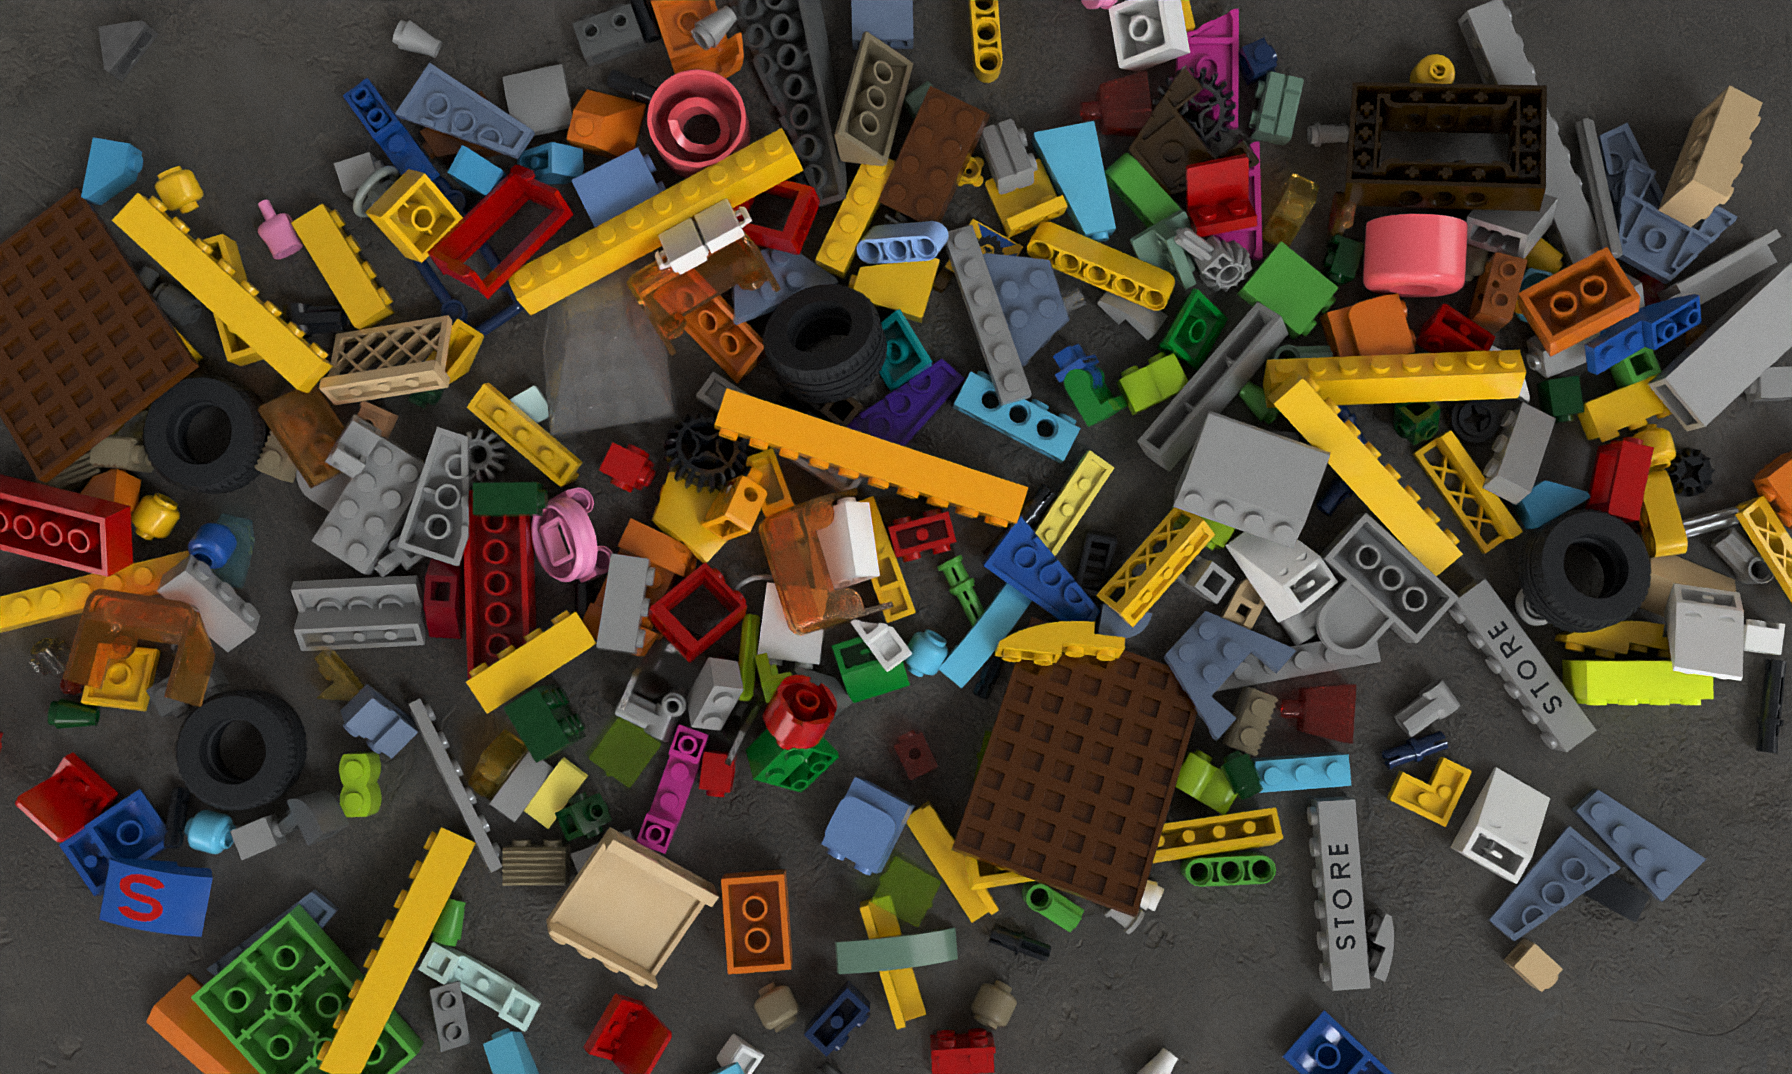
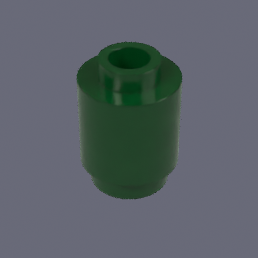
M1236 751L1223 758L1225 764L1220 768L1234 795L1238 794L1240 800L1252 797L1263 790L1260 784L1263 780L1248 753L1242 755L1240 751Z

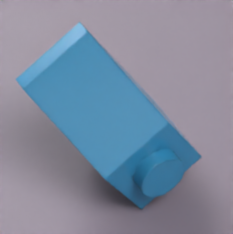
M93 137L81 198L95 205H102L136 182L137 175L143 167L142 151L129 143Z
M549 142L524 150L517 159V165L533 170L535 173L534 179L542 183L568 184L572 182V179L583 174V149Z
M463 145L447 172L462 188L482 198L507 176L502 169Z
M1545 480L1534 483L1532 492L1516 505L1511 504L1527 530L1544 525L1589 499L1590 495L1586 491Z

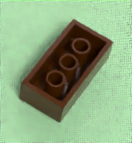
M930 86L878 202L919 222L936 221L941 223L990 114Z

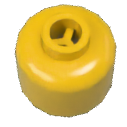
M1428 55L1413 68L1410 75V83L1452 84L1455 78L1454 65L1444 55Z
M177 166L158 175L159 180L155 184V189L168 210H180L181 214H186L199 208L197 201L202 199L204 193L191 170H182L181 166Z
M1648 424L1638 428V433L1632 437L1643 440V445L1654 447L1649 471L1662 470L1671 465L1670 461L1676 456L1670 431L1665 428H1657L1656 424Z
M155 493L154 496H144L131 515V522L136 527L135 533L150 541L154 537L166 538L180 519V513L177 509L178 504L161 493Z

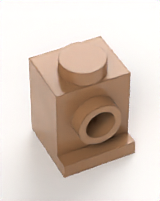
M361 401V408L357 416L367 422L372 421L373 426L382 430L381 436L389 438L399 416L369 402Z

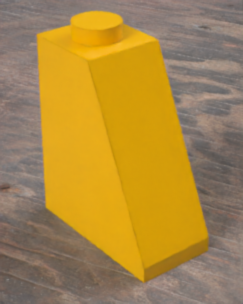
M934 258L929 261L888 263L860 267L858 275L852 274L848 287L863 293L870 299L877 310L893 314L896 310L900 309L906 319L922 323L940 259Z

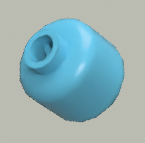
M926 629L924 632L919 631L915 633L907 645L912 652V655L905 659L908 664L907 670L918 677H923L924 674L935 675L949 654L946 646L947 641L941 635L929 629Z
M202 810L194 818L191 817L187 821L184 833L191 848L210 854H219L224 849L230 848L234 840L230 831L236 829V826L233 825L232 818L227 814Z

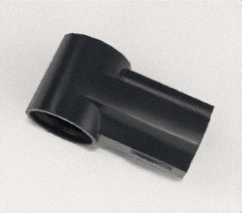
M303 303L282 305L283 321L287 324L292 321L305 332L302 338L312 337V334L346 332L348 319L341 305L311 306Z

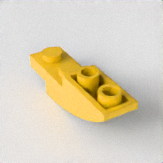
M874 496L858 501L869 502L880 573V576L872 578L871 582L886 622L889 623L916 613Z
M1060 621L1026 628L1000 640L995 649V656L1003 657L1002 659L1008 662H1020L1021 659L1033 660L1034 664L1041 666L1057 663L1062 652H1065L1069 657L1093 655L1098 660L1113 661L1115 658H1119L1125 650V637L1094 634L1095 622Z
M1621 621L1594 632L1575 633L1574 631L1568 632L1566 630L1555 636V641L1566 643L1565 649L1584 652L1585 648L1596 650V656L1614 659L1615 654H1627L1628 650L1647 653L1648 649L1658 651V657L1671 659L1668 638L1662 637L1664 624Z

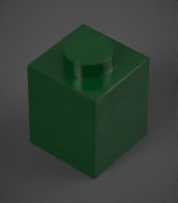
M1579 376L1550 379L1537 384L1541 411L1556 418L1554 424L1574 421L1573 415L1584 412Z

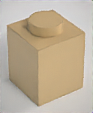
M1523 938L1503 960L1530 986L1541 992L1552 987L1558 980V974L1563 970L1539 946L1526 938Z

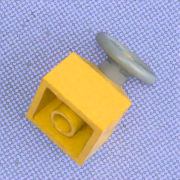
M384 166L373 172L360 186L353 201V211L358 217H370L406 258L420 263L429 256L427 252L463 218L425 173L408 169L400 177L399 171L393 166ZM390 175V179L384 183L378 182L383 177ZM368 194V198L366 199L365 203L363 204L364 199H365L366 195Z

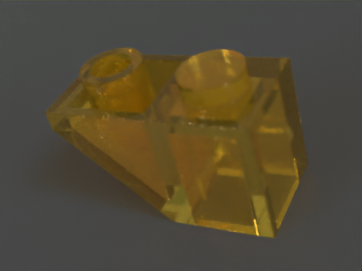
M1292 172L1263 228L1262 239L1276 246L1282 241L1290 247L1316 202L1320 185Z
M504 729L482 753L468 785L478 795L492 801L525 757L528 749L524 742Z

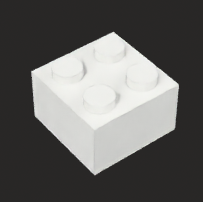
M1127 0L1108 9L1119 68L1139 72L1190 53L1181 0Z

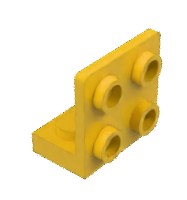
M1036 159L1038 170L1034 171V183L1021 189L1016 188L1015 191L1001 195L993 178L985 182L987 192L1008 238L1036 227L1042 222H1047L1064 215L1067 203L1064 196L1057 197L1040 159Z

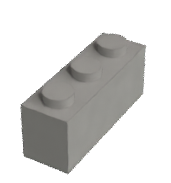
M1524 402L1513 411L1508 410L1500 426L1504 427L1502 433L1496 438L1492 446V450L1495 451L1494 456L1484 469L1483 474L1486 475V479L1482 488L1515 505L1532 492L1556 418Z
M611 553L596 648L637 654V649L643 648L646 630L641 629L642 617H648L651 601L650 598H645L647 585L653 586L655 567H650L651 561L649 559Z
M191 554L163 574L157 592L226 652H229L256 632L260 620V615L256 608L242 600L235 593L231 585L222 582L214 575L205 562L199 561Z

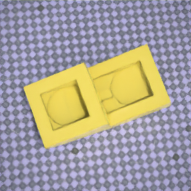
M563 757L532 798L524 812L549 829L557 820L555 813L566 807L569 799L576 795L589 775Z

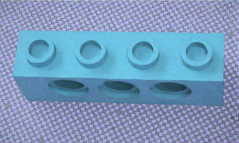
M978 371L977 374L970 372L954 402V409L1060 464L1065 460L1081 429L1075 426L1076 420L1063 413L1056 416L1048 412L1049 406L1036 399H1033L1031 402L1023 399L1003 406L999 402L996 408L988 409L982 404V397L985 394H994L997 397L991 376L982 371ZM1012 408H1021L1026 415L1025 421L1021 423L1013 422L1009 417V411ZM1048 422L1053 428L1052 435L1050 437L1040 436L1037 432L1038 423Z

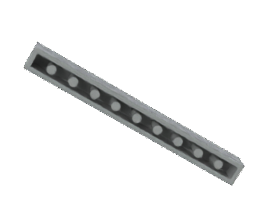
M1493 0L1467 10L1461 16L1458 23L1483 84L1538 85L1535 80L1534 66L1527 60L1523 51V40L1515 32L1511 22V11L1504 5L1502 0ZM1547 108L1545 194L1558 199L1552 224L1545 233L1550 245L1563 254L1560 260L1564 263L1560 268L1563 270L1601 250L1597 226L1593 219V208L1583 195L1581 179L1573 171L1569 150L1562 144L1558 135V124L1550 116Z

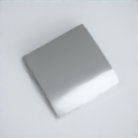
M562 64L502 77L509 115L535 132L534 136L569 128L573 108Z

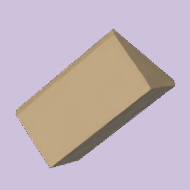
M1675 555L1657 558L1649 556L1651 563V585L1647 596H1645L1646 599L1642 602L1640 608L1664 617V610L1673 583L1736 592L1735 580Z

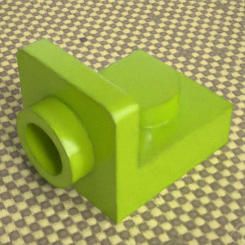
M767 653L755 655L765 701L769 703L781 682L792 674L791 672L778 674L776 663L770 665Z

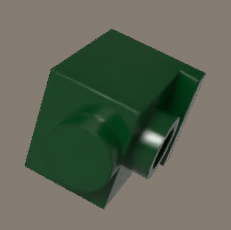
M1337 234L1333 236L1326 246L1332 248V250H1327L1322 263V267L1326 268L1324 276L1336 286H1342L1355 278L1365 244Z

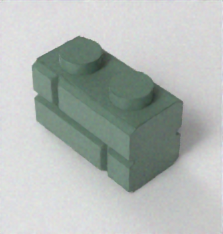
M1271 71L1266 74L1263 80H1258L1254 92V98L1259 99L1257 109L1251 110L1247 127L1252 128L1250 136L1252 139L1268 141L1269 143L1282 146L1291 140L1304 82L1303 78L1290 75L1285 76V74Z

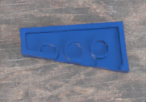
M1021 515L1017 524H1011L982 563L988 570L1060 621L1093 622L1101 612Z

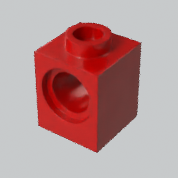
M705 750L703 753L699 789L706 790V795L713 797H724L725 792L730 793L733 790L737 753Z

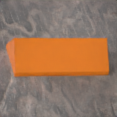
M694 268L681 275L678 272L675 273L673 269L670 270L653 295V298L736 383H739L766 357L763 339L747 322L738 325L734 324V309Z
M188 974L153 1006L146 1023L204 1074H260L193 1001L191 996L204 986L193 975Z

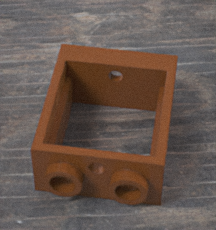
M1496 252L1485 263L1484 268L1486 270L1484 274L1477 276L1467 318L1491 334L1497 333L1508 324L1513 317L1527 259ZM1479 295H1483L1482 301L1478 299Z

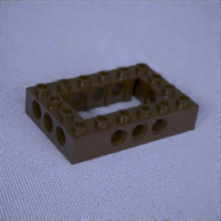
M1353 82L1344 205L1540 212L1546 190L1547 85ZM1381 131L1508 134V162L1466 163V160H1459L1458 163L1433 162V159H1426V162L1400 161V158H1391L1383 161L1380 168H1378L1381 150Z

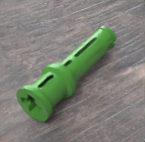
M960 554L938 565L937 569L943 572L950 585V594L957 596L969 622L973 626L978 619L970 604L973 605L979 617L985 610L973 589L975 580L969 577L962 563L963 557ZM952 568L955 569L960 580H957ZM964 591H966L969 599L966 598Z

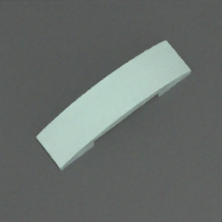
M432 943L418 969L443 985L459 981L461 991L499 1012L498 1017L524 1032L527 1031L541 1005V1002L535 996L502 973L463 952L441 943Z

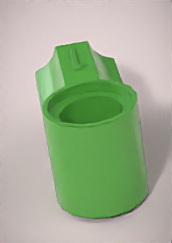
M1031 881L1024 884L1022 898L1033 911L1039 912L1068 932L1076 928L1082 919L1083 908L1043 883ZM1037 888L1044 889V898L1040 902H1031V893Z

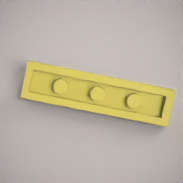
M1090 450L1086 451L1057 497L1033 530L1054 556L1057 555L1114 470L1112 465Z

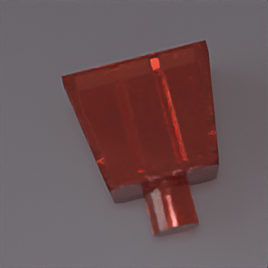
M1147 71L1100 84L1096 91V101L1080 103L1082 121L1099 119L1100 133L1103 135L1136 137L1152 113Z
M1339 683L1300 687L1298 700H1282L1281 717L1297 719V731L1353 744L1356 684Z

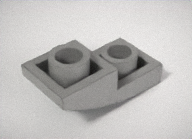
M1108 291L1104 293L1097 303L1115 322L1120 324L1126 319L1147 340L1156 334L1168 317L1161 310H1150Z
M528 751L489 805L515 823L554 768L545 761L536 763Z
M1377 909L1375 915L1372 914L1366 924V932H1368L1366 938L1376 944L1375 948H1371L1368 952L1369 974L1385 982L1393 956L1394 927L1392 916Z

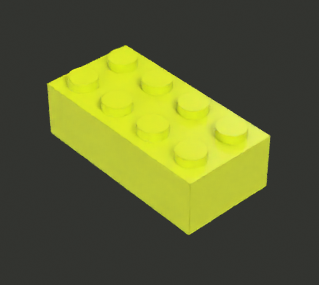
M1562 660L1563 685L1577 704L1701 705V699H1714L1712 676L1673 671L1671 660Z

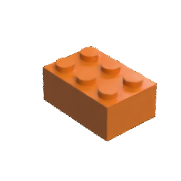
M1605 247L1519 292L1518 306L1551 357L1639 312L1641 297L1608 247Z
M786 869L724 874L721 878L728 975L791 970L793 955Z

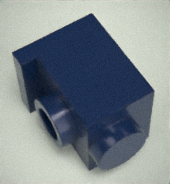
M1265 38L1250 43L1239 51V69L1247 86L1262 80L1268 72H1276L1277 55L1274 48L1267 44Z

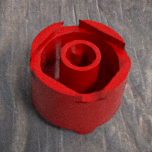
M805 675L786 677L776 689L763 713L767 729L776 738L778 746L783 749H808L816 746L834 719L835 712L837 711L836 698L824 684L820 683L817 686L809 682L811 677Z

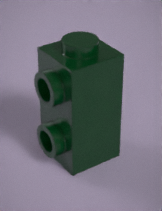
M538 482L473 483V515L543 516V509L548 507L547 490H543V484Z

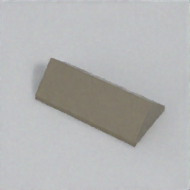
M867 31L862 34L834 136L841 161L885 166L888 162L914 63Z

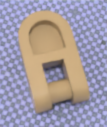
M1248 578L1241 580L1220 617L1251 630L1265 603ZM1240 604L1249 608L1246 616L1236 612Z

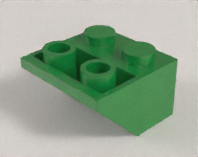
M861 636L832 645L844 685L853 703L910 685L903 661L889 672H886Z
M768 729L746 749L753 780L801 793L839 758L838 751L824 737L814 747L786 750L778 746L776 738Z

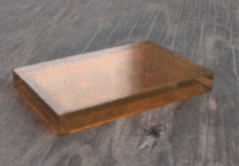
M316 385L309 393L296 389L259 407L258 412L311 489L343 473L325 461L345 427Z

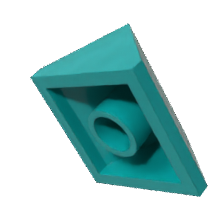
M900 309L881 322L887 342V355L879 373L891 392L932 366V360Z

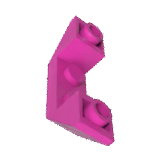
M681 724L678 725L668 753L670 757L651 809L646 813L636 842L666 854L681 820L702 762L709 734Z

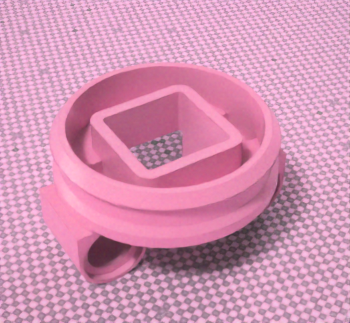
M581 487L566 490L548 500V507L543 509V516H533L531 523L532 543L541 566L550 576L566 583L575 579H579L580 583H584L607 573L611 553L613 554L608 547L597 546L595 531L587 515L593 509L594 500L591 493ZM560 525L570 550L569 555L566 551L564 542L558 529V526Z

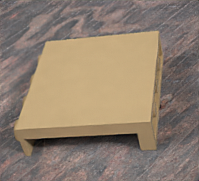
M609 827L546 919L548 933L555 942L561 945L567 943L575 947L582 956L588 959L594 957L602 961L604 966L612 972L618 973L621 971L629 975L634 983L640 986H645L646 984L656 989L658 986L655 977L704 905L713 907L719 896L714 884Z

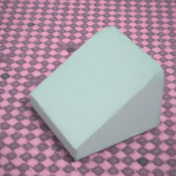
M532 386L509 399L537 424L554 415L537 386Z

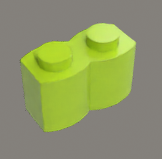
M1161 352L1148 359L1150 365L1141 369L1135 365L1120 373L1122 378L1116 384L1128 403V408L1132 415H1136L1177 395L1189 382L1174 353L1166 356L1164 352Z
M1198 749L1195 750L1194 754L1186 750L1175 787L1222 815H1226L1238 794L1234 795L1222 770L1210 764L1213 759L1212 757Z
M374 751L351 752L343 754L341 758L339 774L344 787L340 794V806L346 817H367L378 813L380 809L382 795L377 781L381 772V761L379 755Z

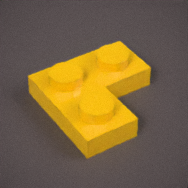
M1440 757L1428 784L1399 771L1386 799L1446 827L1472 771L1444 757Z

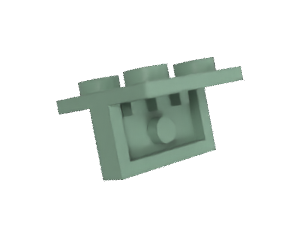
M1180 209L1132 237L1130 243L1137 259L1171 273L1175 281L1186 290L1196 284L1192 272L1195 271L1194 265L1197 263L1191 253L1178 245L1174 240V237L1177 235L1176 231L1179 228L1184 229L1187 227L1193 231L1186 212Z

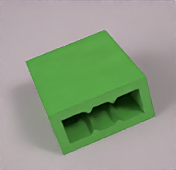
M1281 241L1238 291L1237 295L1252 307L1259 302L1282 316L1289 333L1288 336L1294 340L1301 334L1304 337L1307 336L1317 322L1313 319L1319 311L1325 313L1336 301L1333 294L1337 291L1338 287Z

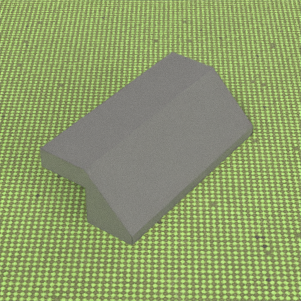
M417 575L293 581L291 593L299 612L293 630L301 651L425 645L424 596Z

